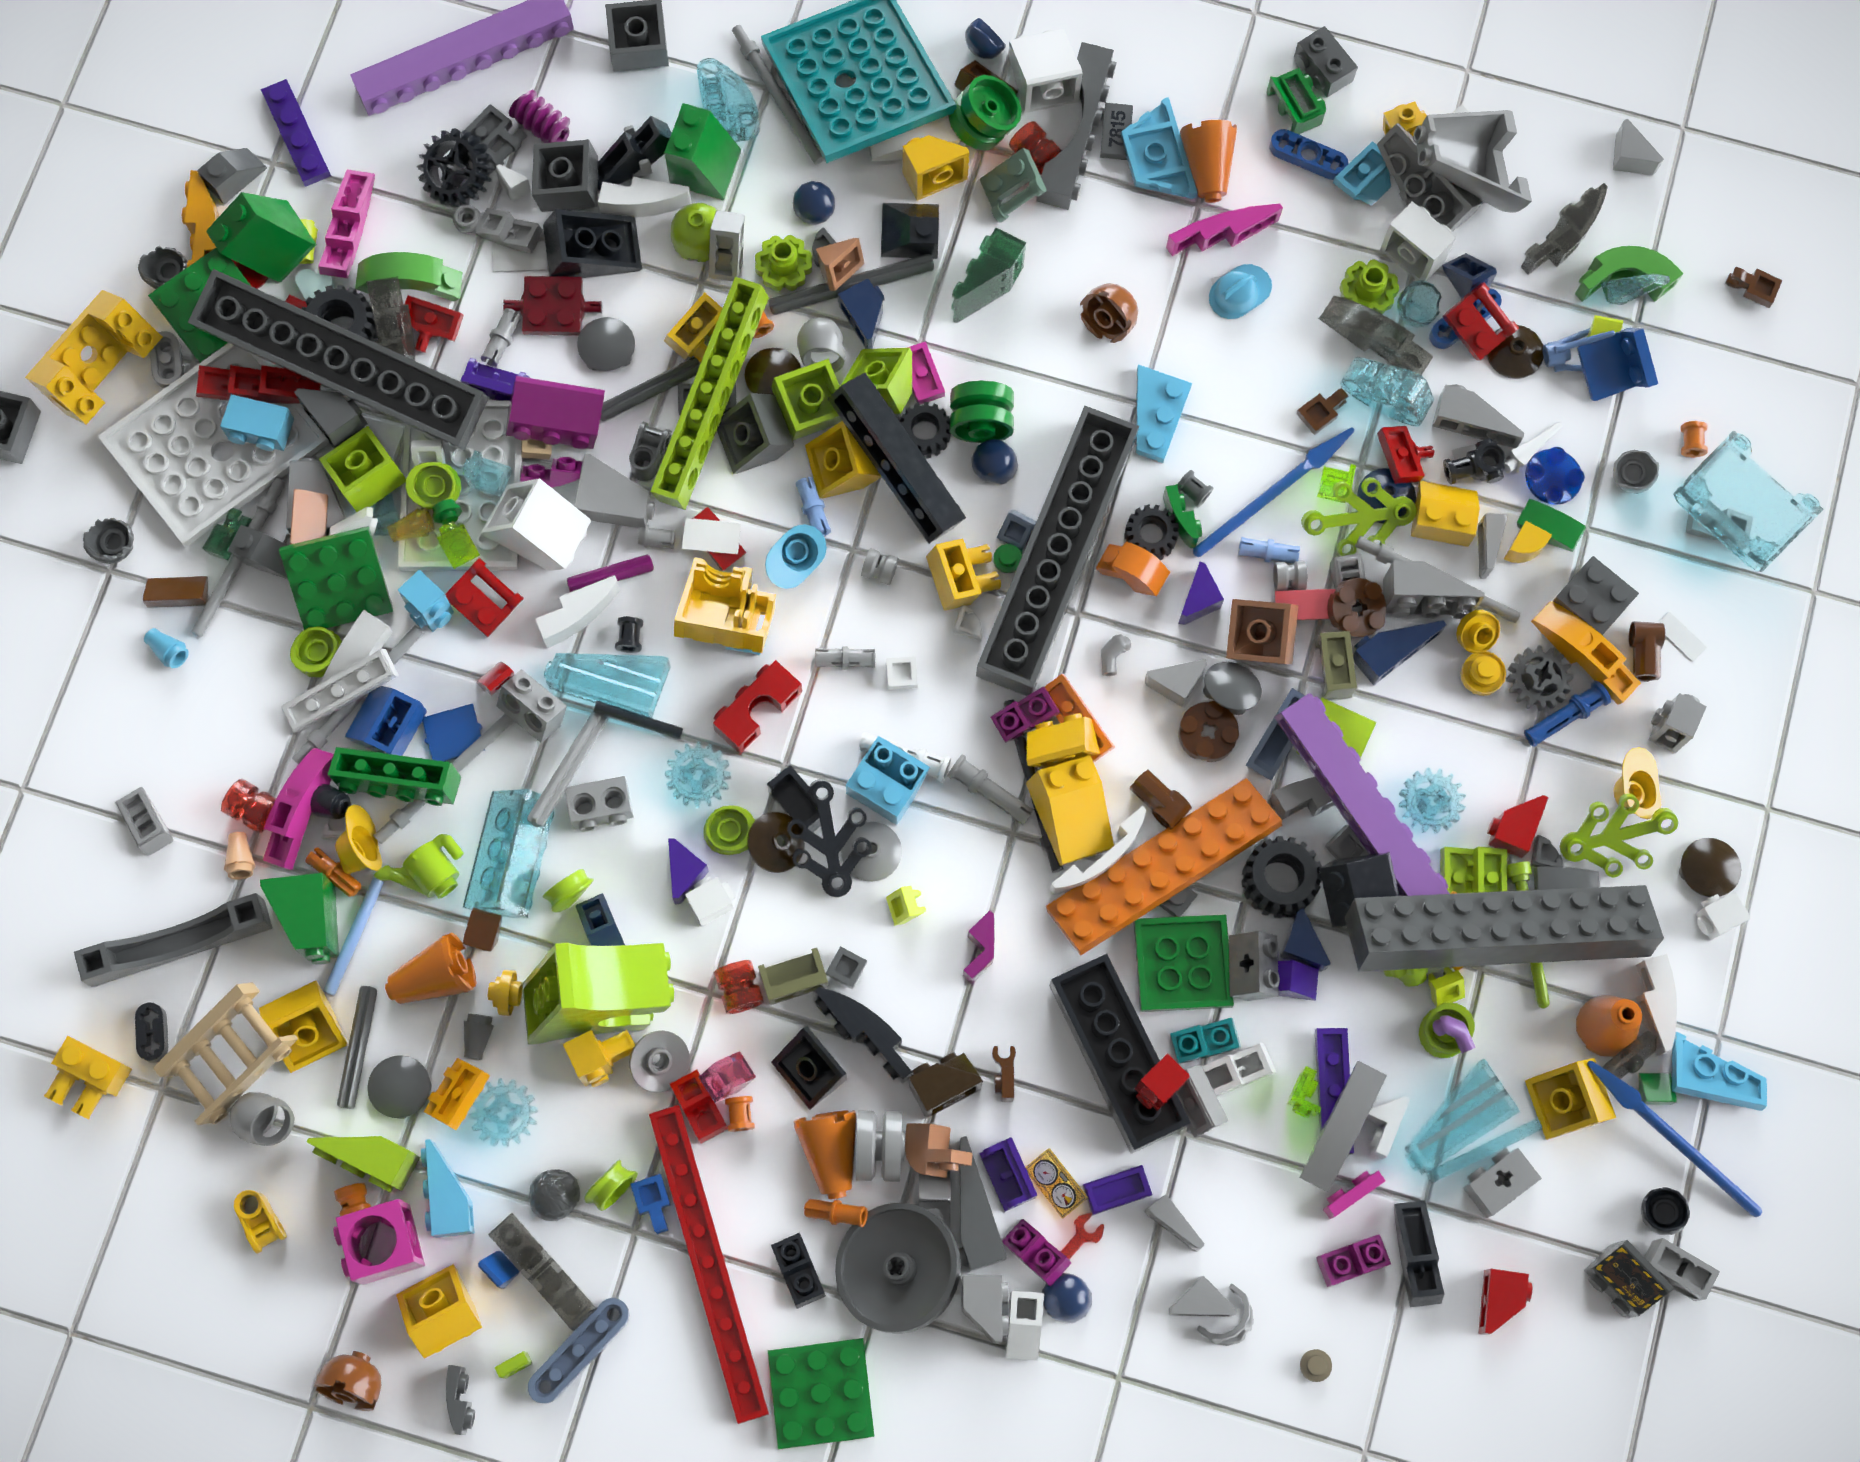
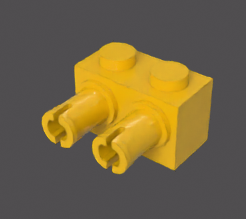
M704 292L670 330L664 342L684 360L694 356L701 363L707 349L705 338L707 335L709 337L712 335L722 307Z
M962 538L936 544L926 555L944 611L960 608L962 605H971L981 593L1001 588V580H995V578L999 577L997 571L976 576L973 565L992 561V553H986V551L990 550L988 544L966 549Z
M590 1030L563 1043V1046L580 1081L585 1087L590 1084L592 1087H597L609 1080L608 1075L614 1073L611 1068L614 1066L613 1063L631 1055L635 1043L628 1030L602 1042Z
M67 1035L51 1064L57 1066L56 1070L59 1072L48 1091L44 1094V1097L59 1105H63V1101L75 1081L84 1080L83 1084L86 1086L74 1107L71 1108V1111L89 1120L103 1094L118 1095L132 1068Z

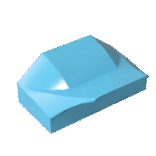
M1373 141L1333 181L1337 187L1354 200H1361L1370 206L1376 203L1392 187L1390 172L1377 144Z

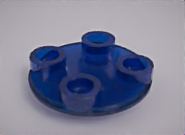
M1558 446L1536 453L1529 460L1525 469V480L1530 492L1540 501L1552 505H1560L1572 500L1580 491L1585 479V475L1577 461L1565 452L1563 448Z

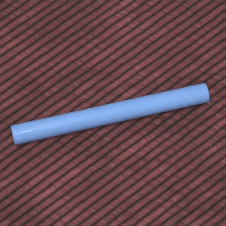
M372 878L323 992L335 996L382 889L383 881Z

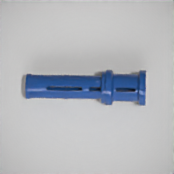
M1594 681L1591 684V688L1580 695H1572L1568 704L1529 729L1524 730L1526 740L1531 746L1536 747L1539 743L1578 718L1587 719L1590 717V712L1601 705L1607 706L1611 703V697L1607 689L1599 681Z

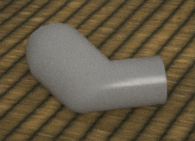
M1122 634L1114 635L1101 649L1103 676L1117 675L1116 657L1121 652L1125 653L1130 650L1131 640Z

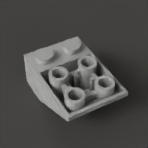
M1393 560L1383 578L1386 613H1392L1394 617L1422 614L1424 618L1451 615L1452 618L1462 619L1466 614L1476 610L1485 597V593L1425 561Z

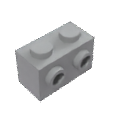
M1679 693L1672 700L1667 699L1662 709L1658 708L1651 720V724L1655 726L1648 740L1677 753L1694 738L1707 706L1700 703L1697 697L1690 694Z

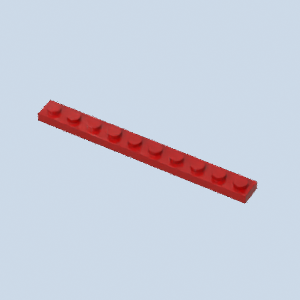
M680 1105L650 1113L649 1117L737 1423L741 1424L769 1415Z

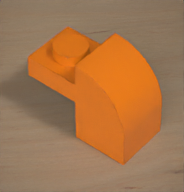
M1125 542L1123 546L1109 544L1096 566V569L1102 575L1124 579L1134 592L1156 597L1170 574V571L1156 556L1144 548L1129 542Z

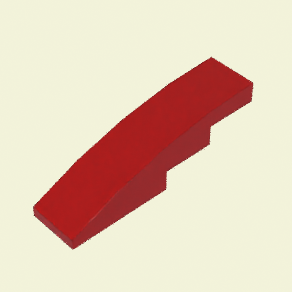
M199 365L196 397L229 401L232 394L266 403L301 404L294 391L299 388L320 391V385L287 369L261 365V369L230 365V369Z

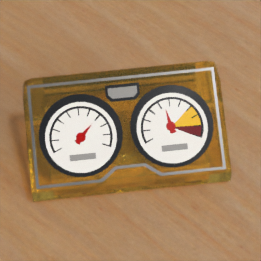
M1050 1148L1025 1167L1029 1177L1062 1219L1088 1199L1087 1195Z

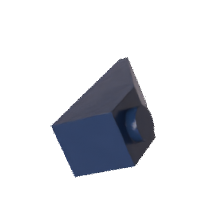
M1444 620L1379 632L1371 639L1367 635L1354 646L1356 649L1353 654L1354 663L1369 681L1376 685L1439 636L1447 624Z

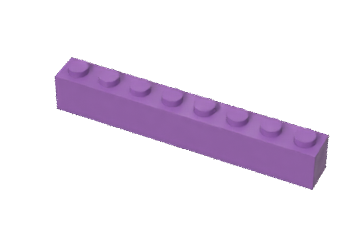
M527 0L352 73L350 76L368 116L375 113L379 114L398 103L409 102L417 95L427 91H435L441 85L448 82L461 80L467 74L487 69L498 61L513 58L524 50L537 48L548 40L567 35L570 31L574 30L572 16L564 0Z
M1308 693L1274 716L1367 853L1372 855L1390 852L1399 896L1450 894L1447 890L1448 884L1439 873H1435L1430 866L1431 860L1428 854L1422 848H1418L1412 840L1413 833L1405 823H1401L1394 814L1396 810L1392 802L1386 797L1383 798L1378 791V783L1374 776L1369 772H1365L1360 765L1361 759L1358 753L1352 747H1348L1342 739L1343 732L1335 722H1331L1324 713L1326 709L1322 701Z

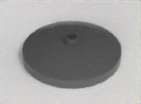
M890 1203L868 1211L864 1227L852 1225L846 1232L840 1244L835 1264L837 1288L843 1303L850 1313L866 1326L892 1334L913 1332L935 1321L951 1303L956 1293L961 1273L960 1253L950 1229L935 1214L920 1206L909 1203ZM905 1265L903 1268L904 1272L900 1275V1268Z

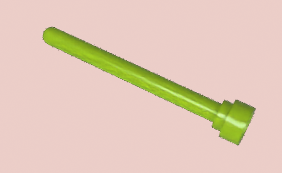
M1530 862L1508 864L1507 878L1511 879L1512 884H1515L1516 891L1529 890L1527 882L1530 881L1529 875H1532ZM1530 963L1537 1004L1540 1008L1545 1009L1550 1005L1543 963Z

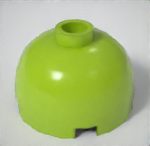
M692 203L684 206L675 214L671 222L670 237L675 251L682 258L687 260L690 258L697 260V262L709 261L710 229L716 213L714 207L705 203Z

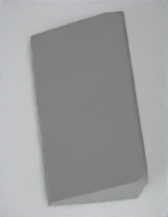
M1201 1065L1185 1070L1190 1075V1078L1176 1092L1191 1122L1188 1127L1194 1138L1228 1121Z

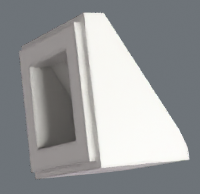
M500 164L496 166L498 181L511 201L514 202L531 192L527 177Z

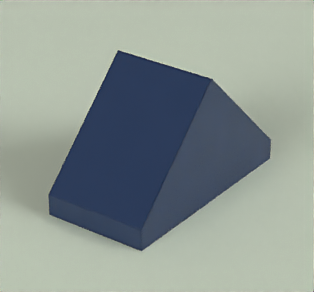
M1467 253L1442 265L1443 271L1461 299L1482 282H1485L1490 288L1497 275L1495 267Z
M1303 908L1293 917L1280 957L1297 961L1322 972L1331 965V962Z

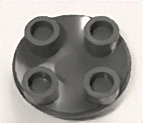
M602 317L589 322L581 330L577 341V348L581 359L589 369L593 371H612L630 364L635 350V338L632 330L623 321L611 317Z
M1219 662L1212 665L1205 674L1204 695L1229 709L1234 715H1243L1246 710L1256 706L1261 698L1262 688L1258 678L1248 668L1238 663Z
M403 1055L392 1056L381 1061L373 1069L367 1085L368 1096L374 1108L387 1117L404 1119L420 1110L427 1101L432 1088L429 1074L425 1067L416 1059Z

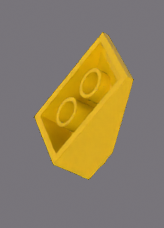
M1090 755L1038 770L1026 782L1028 791L1060 866L1108 851L1114 846L1102 781Z

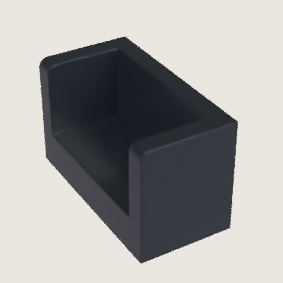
M789 765L767 783L768 793L787 815L793 819L802 820L806 828L814 832L821 826L817 804L809 797V786ZM797 823V825H798V826L801 828V830H802V825L799 824V823Z

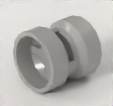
M870 548L862 567L861 576L869 579L875 577L881 583L890 585L895 575L899 558L892 555L883 556L878 550Z
M1295 561L1291 565H1287L1285 562L1274 563L1273 582L1275 591H1286L1288 588H1294L1295 590L1307 589L1308 574L1305 561Z

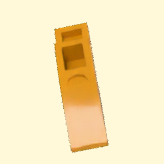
M190 170V179L185 182L187 204L186 207L182 208L181 213L182 223L187 226L191 233L190 248L192 250V260H188L187 267L216 248L206 230L219 217L216 205L196 170Z
M1550 601L1531 620L1535 627L1564 655L1570 664L1577 662L1594 681H1599L1607 689L1611 699L1617 705L1623 703L1641 684L1623 664L1627 658L1603 635L1566 608Z

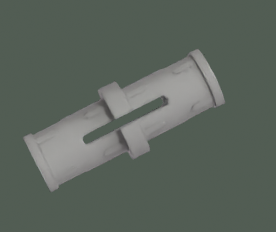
M506 308L497 327L492 329L489 334L491 339L480 357L483 362L489 359L487 362L489 366H498L505 348L510 346L513 341L511 336L522 318L519 313L514 317L515 310Z
M842 646V649L815 648V667H842V670H848V667L875 668V649H849L848 646Z

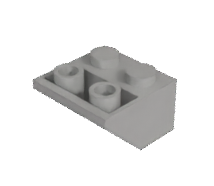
M963 1275L961 1279V1311L993 1344L1002 1343L1003 1337H1007L1009 1334L1008 1316H1002V1304H1007L1008 1283H1002V1275Z

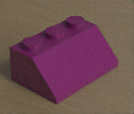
M516 376L509 402L506 436H513L518 440L532 439L543 441L549 445L563 444L573 446L576 449H593L598 436L605 390Z

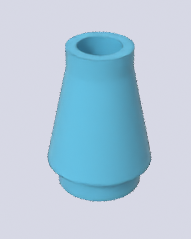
M156 628L150 629L144 636V642L152 649L165 667L178 668L187 660L189 651L186 649L184 642L168 636Z

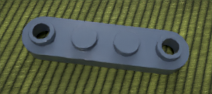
M617 1298L604 1300L532 1375L528 1382V1393L534 1401L547 1404L556 1400L612 1341L629 1321L630 1311L626 1303ZM612 1309H617L620 1313L616 1321H611L608 1318V1313ZM543 1381H549L551 1390L544 1394L540 1390V1385Z

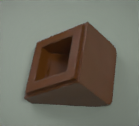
M473 907L463 937V944L491 952L498 943L503 916Z

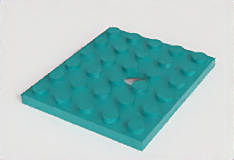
M852 0L761 36L763 47L826 164L953 114L955 109H957L954 99L897 0ZM841 74H846L850 78H856L855 83L850 87L843 88L835 84L836 78Z

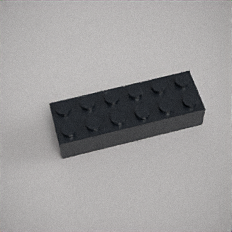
M1106 953L1051 979L1049 987L1130 1154L1187 1128L1191 1122L1176 1093L1158 1111L1153 1107L1151 1109L1146 1108L1136 1097L1138 1092L1135 1090V1087L1160 1059L1108 954Z

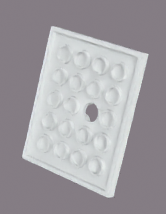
M230 343L223 346L97 436L185 548L269 488L275 478L281 479L289 473L290 461L310 458L330 443L300 404L281 403L270 404L287 407L294 417L284 451L277 449L265 451L258 448L256 444L245 442L244 445L229 441L220 427L229 401L196 397L199 365L230 369V365L261 369V365L268 366L262 358ZM220 442L231 443L234 446L232 457L226 461H217L213 458V448Z

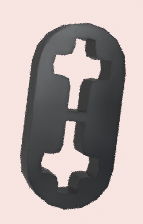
M153 1002L142 1004L135 1012L137 1054L149 1063L159 1062L168 1053L169 1048L166 1011ZM150 1010L158 1014V1018L152 1021V1030H150V1023L144 1020V1016H148ZM152 1035L154 1043L160 1045L159 1049L154 1050L153 1056L145 1051V1048L151 1045Z

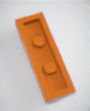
M1065 674L1059 675L1044 686L1060 711L1056 715L1060 723L1064 722V717L1081 713L1082 717L1092 719L1100 754L1091 756L1093 763L1115 748Z

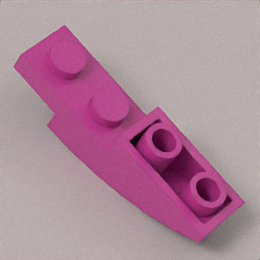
M313 748L297 765L285 782L274 802L264 827L265 830L272 833L263 861L282 868L293 869L312 812L310 806L312 795L322 784L330 785L331 778L328 776L334 754Z

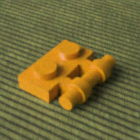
M456 1058L451 1068H446L443 1073L445 1078L436 1092H431L428 1097L429 1103L423 1111L454 1130H457L461 1122L466 1118L469 1109L484 1089V1085L490 1077L486 1072L459 1058Z

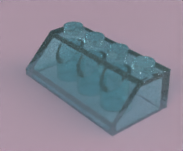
M530 789L492 791L462 908L472 910L474 907L508 918H528L529 911L533 905L532 898L536 882L540 876L543 854L547 848L550 826L555 816L553 810L544 826L538 828L527 821L528 815L541 796L540 793Z

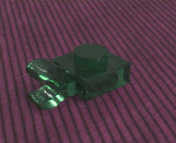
M231 508L223 525H215L202 549L210 555L228 561L232 555L228 552V549L241 525L248 527L252 519L242 515L238 521L242 511Z

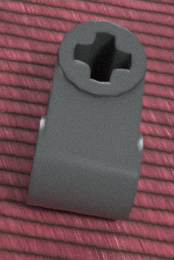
M644 421L640 424L629 455L630 467L635 479L645 482L655 477L671 440L672 431L670 429L663 431L648 426V422ZM643 460L650 462L644 467L637 465L638 462Z

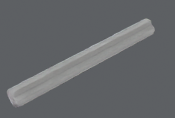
M592 711L528 815L527 821L534 827L544 826L610 717Z

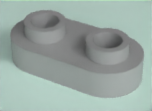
M161 331L158 333L163 338L150 351V361L154 380L160 387L166 388L184 375L179 340L173 333ZM165 347H171L168 352H162ZM168 373H174L170 379L165 378Z

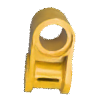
M245 1190L236 1196L234 1210L244 1228L245 1236L256 1254L262 1252L263 1247L277 1239L284 1240L287 1238L283 1225L264 1194L253 1190ZM254 1196L258 1200V1208L254 1213L248 1214L245 1210V1202L248 1198Z

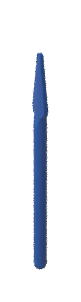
M1351 427L1308 451L1302 463L1193 548V555L1196 557L1203 556L1311 469L1322 467L1354 433L1355 429Z
M1591 1060L1587 1062L1591 1070L1622 1107L1630 1110L1633 1109L1751 1216H1761L1762 1208L1641 1101V1095L1638 1090Z

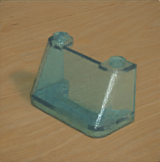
M1733 430L1674 491L1673 495L1676 502L1747 566L1757 572H1763L1824 509L1820 506L1818 499L1812 494L1798 493L1793 496L1749 457L1753 452L1751 441L1745 435Z

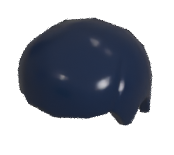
M981 18L975 19L966 28L965 41L973 55L981 59L992 60L1006 48V44Z
M810 181L804 183L794 193L793 210L796 216L804 223L812 225L824 223L834 213V194L822 182Z
M986 440L975 448L971 457L974 473L986 483L1006 484L1015 476L1018 469L1017 456L1014 450L1002 440Z
M1062 1273L1051 1287L1045 1284L1042 1289V1293H1044L1043 1307L1049 1316L1058 1321L1069 1324L1075 1323L1086 1317L1092 1306V1292L1086 1282L1074 1274Z

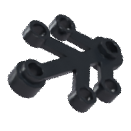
M817 779L810 784L808 794L810 799L817 804L823 838L806 828V825L800 819H792L787 825V831L791 837L802 839L824 854L828 868L813 860L806 849H797L792 855V860L796 867L806 868L821 878V885L826 894L831 897H842L852 887L851 872L862 857H866L871 853L872 845L864 837L855 839L852 844L853 850L841 866L838 854L856 828L866 823L867 816L861 808H852L847 814V820L835 836L830 801L834 796V790L828 781ZM819 788L827 789V795L824 798L816 796ZM855 812L862 813L860 822L852 821V815ZM796 823L802 825V831L798 834L791 832V827ZM860 842L867 843V849L864 852L857 851V845ZM804 853L807 855V861L800 864L796 861V858L799 854ZM839 877L843 881L842 885L835 888L832 886V880Z

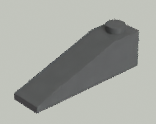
M967 1136L961 1137L960 1151L972 1153ZM973 1155L972 1166H960V1243L962 1247L958 1249L962 1267L968 1266L970 1272L1007 1260V1255Z

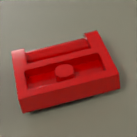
M1485 282L1476 286L1442 315L1476 361L1482 360L1502 341L1519 329L1515 321L1509 320L1488 291L1490 289ZM1477 299L1481 301L1501 327L1496 333L1473 305Z
M478 558L445 595L449 603L488 638L523 601L524 597L518 592L515 594L485 567L486 563L481 558ZM476 575L507 602L502 609L471 582Z

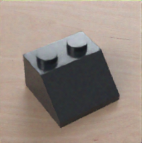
M1390 852L1337 859L1319 868L1332 928L1346 926L1344 917L1354 898L1399 896Z

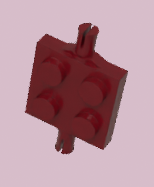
M524 276V292L521 300H503V311L509 308L515 310V312H521L523 317L522 332L524 335L579 336L585 313H602L603 311L602 301H585L582 277Z

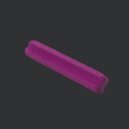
M646 554L568 577L567 585L569 591L573 592L614 575L617 581L648 573L654 570L650 555Z

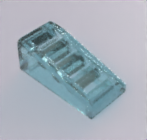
M1647 274L1605 281L1601 283L1606 303L1624 305L1668 284L1670 278L1665 275Z

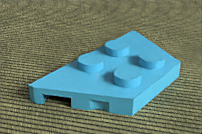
M1167 97L1161 100L1160 105L1154 110L1143 114L1138 122L1130 124L1121 131V138L1127 155L1126 158L1135 187L1194 199L1197 197L1198 192L1170 99Z

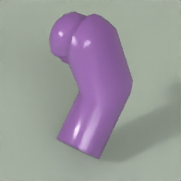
M1448 1015L1441 1016L1440 1019L1433 1022V1030L1438 1036L1447 1034L1455 1038L1461 1054L1476 1048L1464 1022Z

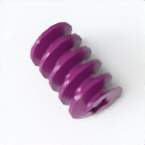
M532 89L526 94L521 95L511 105L508 112L509 116L515 118L517 123L523 125L526 130L531 131L535 137L540 138L541 142H564L569 137L570 130L568 127L571 122L570 118L567 116L561 118L562 112L558 109L553 111L554 106L551 103L545 104V98L542 96L537 97L535 90Z

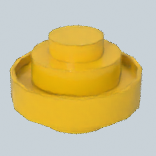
M1483 609L1474 610L1461 619L1456 632L1457 641L1462 648L1470 653L1487 651L1499 638L1500 624L1497 618L1490 612Z
M1478 651L1471 654L1462 664L1460 672L1461 681L1473 694L1480 696L1491 695L1498 691L1505 682L1506 668L1501 658L1494 653Z
M504 969L501 976L496 977L495 982L489 983L487 998L492 1001L493 1007H497L499 1015L511 1016L514 1006L519 1007L521 1004L523 983L517 981L516 971Z

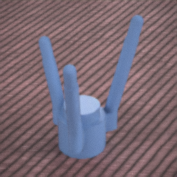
M1589 328L1558 341L1549 342L1542 347L1544 363L1546 367L1554 366L1555 372L1564 370L1583 372L1581 365L1565 364L1566 361L1571 360L1570 349L1615 335V331L1612 330L1583 338L1588 335Z

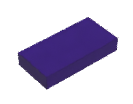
M1143 1165L1082 1185L1092 1216L1153 1195Z

